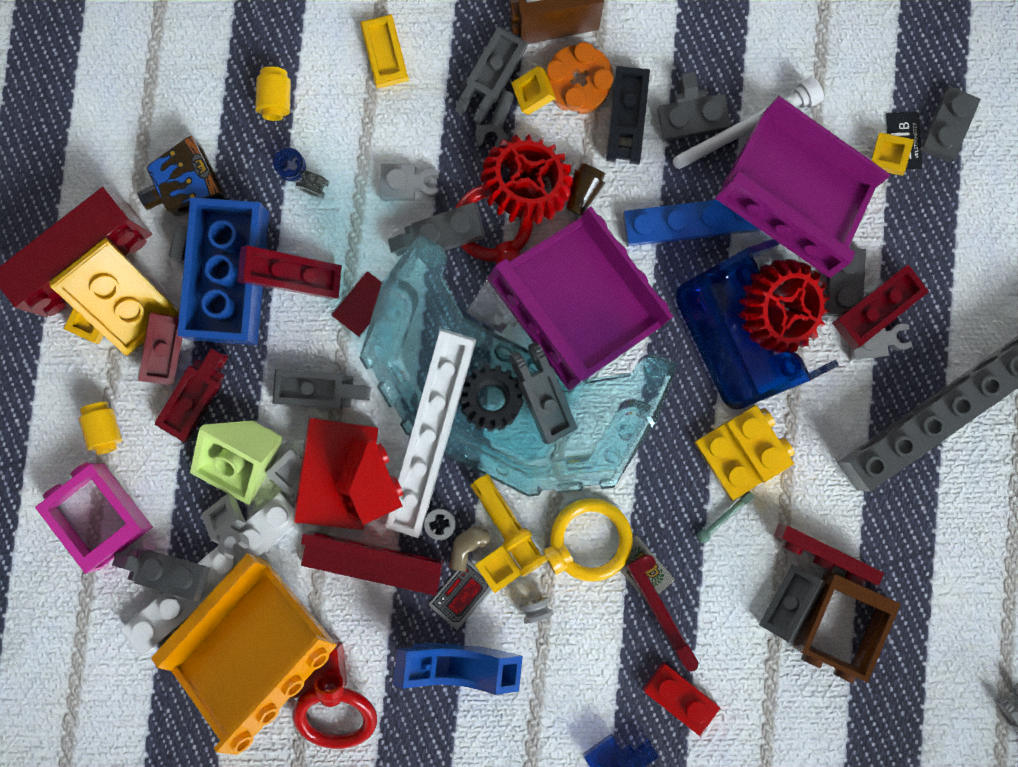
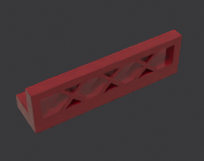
M309 531L302 535L301 544L305 545L301 566L434 596L437 595L444 560Z

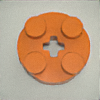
M581 42L578 45H571L561 49L553 56L547 67V76L556 97L553 103L560 109L578 111V114H586L598 109L607 100L613 84V70L606 56L598 49H595L590 43ZM576 72L584 73L587 76L585 78L586 85L581 86L580 83L573 85L571 83V80L574 78L573 74Z

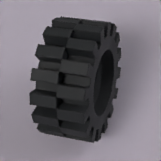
M485 365L480 371L478 368L473 370L472 375H468L465 379L459 404H461L462 415L467 417L466 421L470 425L474 423L476 429L486 428L487 432H493L494 429H499L500 431L505 429L508 424L510 426L518 416L524 401L522 399L523 393L519 387L518 377L513 378L511 376L512 371L509 369L504 372L501 370L502 366L496 365L495 369H490V365ZM492 386L501 390L505 402L500 409L489 411L480 405L478 394L485 387Z

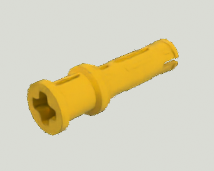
M486 474L475 480L470 487L478 496L486 512L505 540L503 547L505 551H510L521 568L519 572L521 576L528 575L546 563L549 559L546 555H541L531 539V531L523 528L518 522L490 475Z

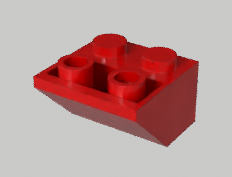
M358 438L353 441L335 486L349 519L361 525H365L403 507L399 497L403 496L402 488L395 476L390 477L385 465L389 463L387 452L381 443L376 444V441L373 439Z

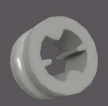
M438 508L427 515L424 528L429 537L435 540H444L453 534L456 528V520L449 510ZM437 514L444 515L443 520L448 518L450 526L444 528L443 534L436 533L437 528L434 530L431 528V522L436 520Z
M549 597L537 598L519 606L520 611L525 612L524 624L537 622L554 615L553 610L547 607V604L550 602Z

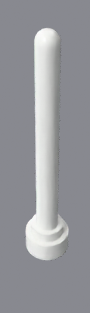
M811 76L798 83L797 88L793 90V94L784 99L795 107L800 106L803 108L807 106L810 108L823 101L824 95L819 82ZM766 108L675 156L673 166L681 169L751 132Z

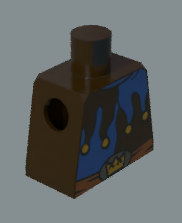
M192 135L148 164L147 171L153 185L137 192L146 210H150L163 203L166 210L174 216L189 214L190 197L228 200L202 145Z

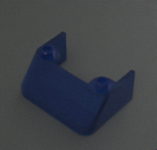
M774 239L738 252L681 284L676 291L677 306L722 401L729 408L735 410L745 408L811 381L839 366L835 359L808 371L803 359L797 353L785 351V353L782 352L775 355L771 349H762L758 346V343L752 342L748 338L750 332H746L741 328L746 319H742L737 314L745 310V305H742L738 300L746 298L747 293L742 287L752 285L751 274H760V269L754 258L780 245Z

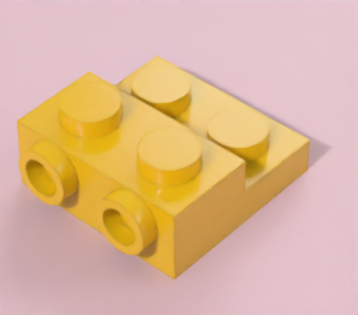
M757 405L748 407L693 442L731 501H734L760 483H766L795 464L791 459V456L795 454L791 444L784 437L778 439L771 428L776 425L774 418L766 408L759 409Z

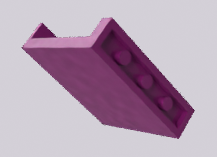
M778 96L760 115L715 199L831 278L852 262L856 252L850 249L849 246L875 188L887 180L890 174L788 101Z
M591 206L587 208L579 219L510 262L505 259L495 265L487 277L491 286L532 342H537L541 346L549 365L554 368L555 373L569 392L660 329L674 317L669 311L665 300L657 295L648 283L644 272L636 267L628 256L626 248L615 239L607 228L605 220L600 215H597Z

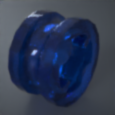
M281 149L273 159L275 171L282 179L288 182L300 180L306 172L307 164L305 159L296 149ZM296 158L297 160L294 162L297 168L295 170L289 168L284 172L283 170L286 167L283 165V162L286 159L292 161Z

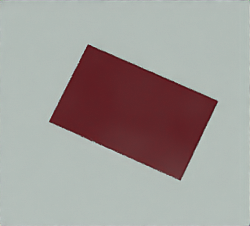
M367 271L332 316L360 337L395 292Z

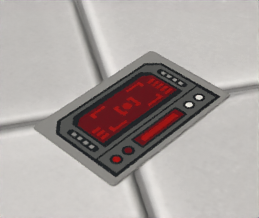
M468 560L466 571L457 570L429 603V606L458 630L492 589L477 567Z

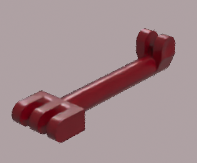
M644 554L626 565L671 643L681 664L688 671H695L699 666L698 660L684 640L646 574L647 571L654 568L656 564L655 558L649 554Z

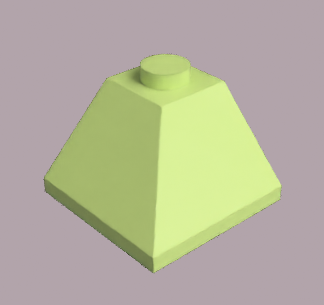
M253 420L202 425L198 432L190 473L250 505L267 476L265 474L266 471L274 464L283 437Z

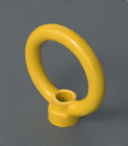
M598 498L580 499L567 505L558 514L551 529V546L543 550V554L549 559L547 562L555 575L565 571L570 576L579 580L589 582L602 581L618 573L628 561L633 544L632 530L625 515L612 503ZM585 512H597L607 516L614 523L618 531L619 545L616 554L608 563L599 567L590 568L579 565L572 559L564 544V534L568 524L573 518Z

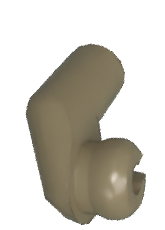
M474 526L458 535L453 542L449 569L466 571L469 552L477 547H486L490 542L489 532L486 529H481L479 526Z

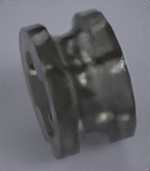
M301 170L299 175L302 177V180L296 182L295 187L308 195L323 199L325 196L323 189L328 187L330 182L318 174Z

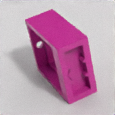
M89 462L78 466L71 472L72 478L64 485H55L43 494L45 500L35 507L85 574L99 571L114 559L116 552L122 553L153 528L104 463L89 464ZM91 480H93L125 522L123 527L92 551H90L58 509L60 504Z

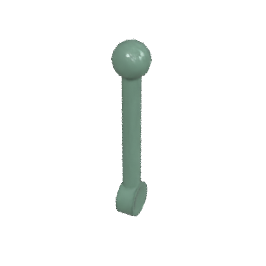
M751 491L746 492L738 502L706 530H700L697 533V540L700 543H707L710 540V535L742 506L750 502L755 497Z

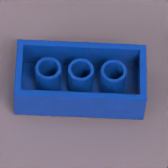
M190 197L177 336L190 341L258 345L263 287L240 283L237 280L241 247L246 245L262 249L267 247L270 212L260 202Z

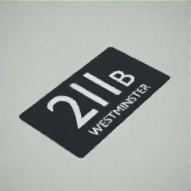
M919 112L886 113L887 134L914 139L906 170L922 169Z

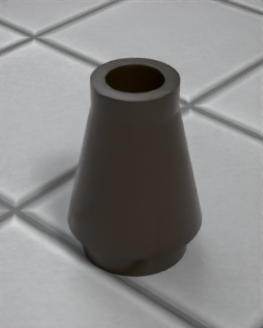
M581 163L579 169L574 170L573 184L570 189L571 195L565 209L582 216L605 185L603 179L606 173Z

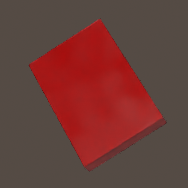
M308 418L293 515L294 523L355 530L364 529V525L349 519L335 486L353 441L358 438L373 439L377 442L379 428Z

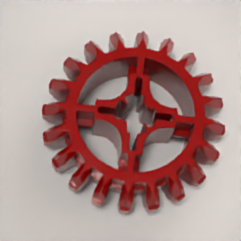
M530 133L525 137L524 141L517 134L512 137L511 143L503 139L499 147L493 146L489 157L485 158L482 166L483 171L481 172L480 180L484 183L482 186L483 195H489L487 200L488 206L498 205V216L505 212L510 214V223L516 217L521 218L523 226L528 224L530 218L533 219L536 225L542 222L543 217L550 221L556 212L563 210L565 202L568 201L571 195L570 188L573 184V177L569 176L571 165L563 164L565 153L555 154L556 145L545 146L543 137L538 142L532 141ZM505 166L510 170V179L507 183H504L501 177V170ZM546 176L549 177L552 191L549 194L544 190L545 184L543 180Z
M777 259L771 261V265L764 264L760 266V274H751L752 285L742 287L747 292L746 298L738 300L742 305H745V310L737 314L742 319H746L741 328L746 332H750L748 338L752 342L758 343V346L762 349H771L776 353H785V351L797 352L798 346H809V338H818L816 329L817 327L826 326L821 319L823 314L830 312L824 307V303L831 298L827 294L822 293L827 284L819 281L821 273L811 270V266L807 263L797 262V260Z

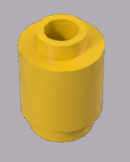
M264 67L260 69V75L256 78L255 110L266 120L280 121L283 119V116L290 113L291 81L287 77L286 70L279 67Z
M97 402L80 408L81 416L78 420L87 450H95L96 455L117 450L116 444L123 440L114 409L109 408L108 402Z

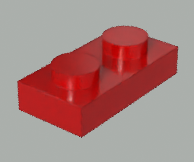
M664 661L643 688V691L699 736L721 709L718 704Z

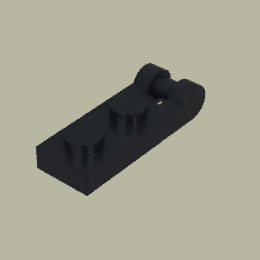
M616 67L606 150L607 162H616V159L629 160V164H640L650 69ZM619 137L632 138L631 147L619 146Z

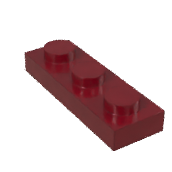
M246 245L241 247L237 282L333 300L339 299L342 265Z
M908 264L834 320L832 324L852 350L858 349L926 295L929 290Z
M779 524L774 533L775 537L783 540L782 548L799 556L802 551H805L815 556L812 561L813 563L829 571H833L834 566L846 571L845 579L864 587L866 582L879 586L882 580L883 572L788 525Z

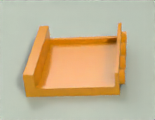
M247 553L151 657V660L157 668L169 670L174 674L220 740L214 747V750L217 753L238 755L252 744L253 737L264 725L269 724L277 717L279 709L283 704L303 688L304 681L314 670L322 667L327 662L329 654L337 644L268 561Z

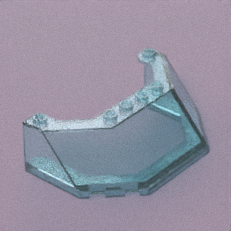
M421 235L415 239L382 281L359 357L366 369L371 368L380 382L377 385L378 390L389 408H396L402 418L400 426L405 434L410 437L441 329L476 339L466 378L468 375H472L473 370L478 368L480 371L485 365H490V369H495L496 365L502 366V371L506 372L509 369L512 371L511 376L516 378L517 375L514 373L509 360V355L516 351L523 356L530 374L538 370L531 359L528 349L472 322L462 315L442 278L447 264L445 251L440 245ZM647 354L638 360L633 371L630 373L588 379L570 392L557 376L578 428L549 445L543 443L524 395L522 396V399H524L523 405L514 422L510 426L508 424L503 430L494 429L493 432H487L486 428L478 430L474 423L470 425L466 421V415H462L461 404L458 402L444 454L484 475L489 474L492 479L527 497L539 496L541 491L554 489L559 494L579 492L583 490L584 486L600 485L601 489L614 488L657 421L678 364L656 354ZM485 387L478 394V401L486 410L495 411L504 405V395L496 387Z

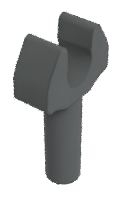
M502 91L491 123L477 126L475 134L479 150L484 146L485 139L488 136H495L497 138L495 147H499L503 139L509 141V135L504 132L503 126L514 99L512 93Z

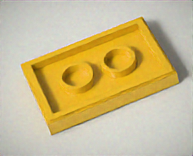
M107 238L103 239L50 281V287L125 356H128L144 343L149 311L175 316L179 315L178 308Z

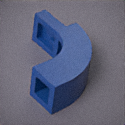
M445 643L413 644L411 648L397 649L393 686L405 689L429 685H454L469 687L494 695L519 692L523 656L478 646Z

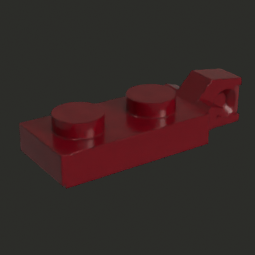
M211 348L203 362L197 359L193 366L189 365L154 425L182 442H188L222 385L221 382L225 375L220 371L229 356L217 349Z

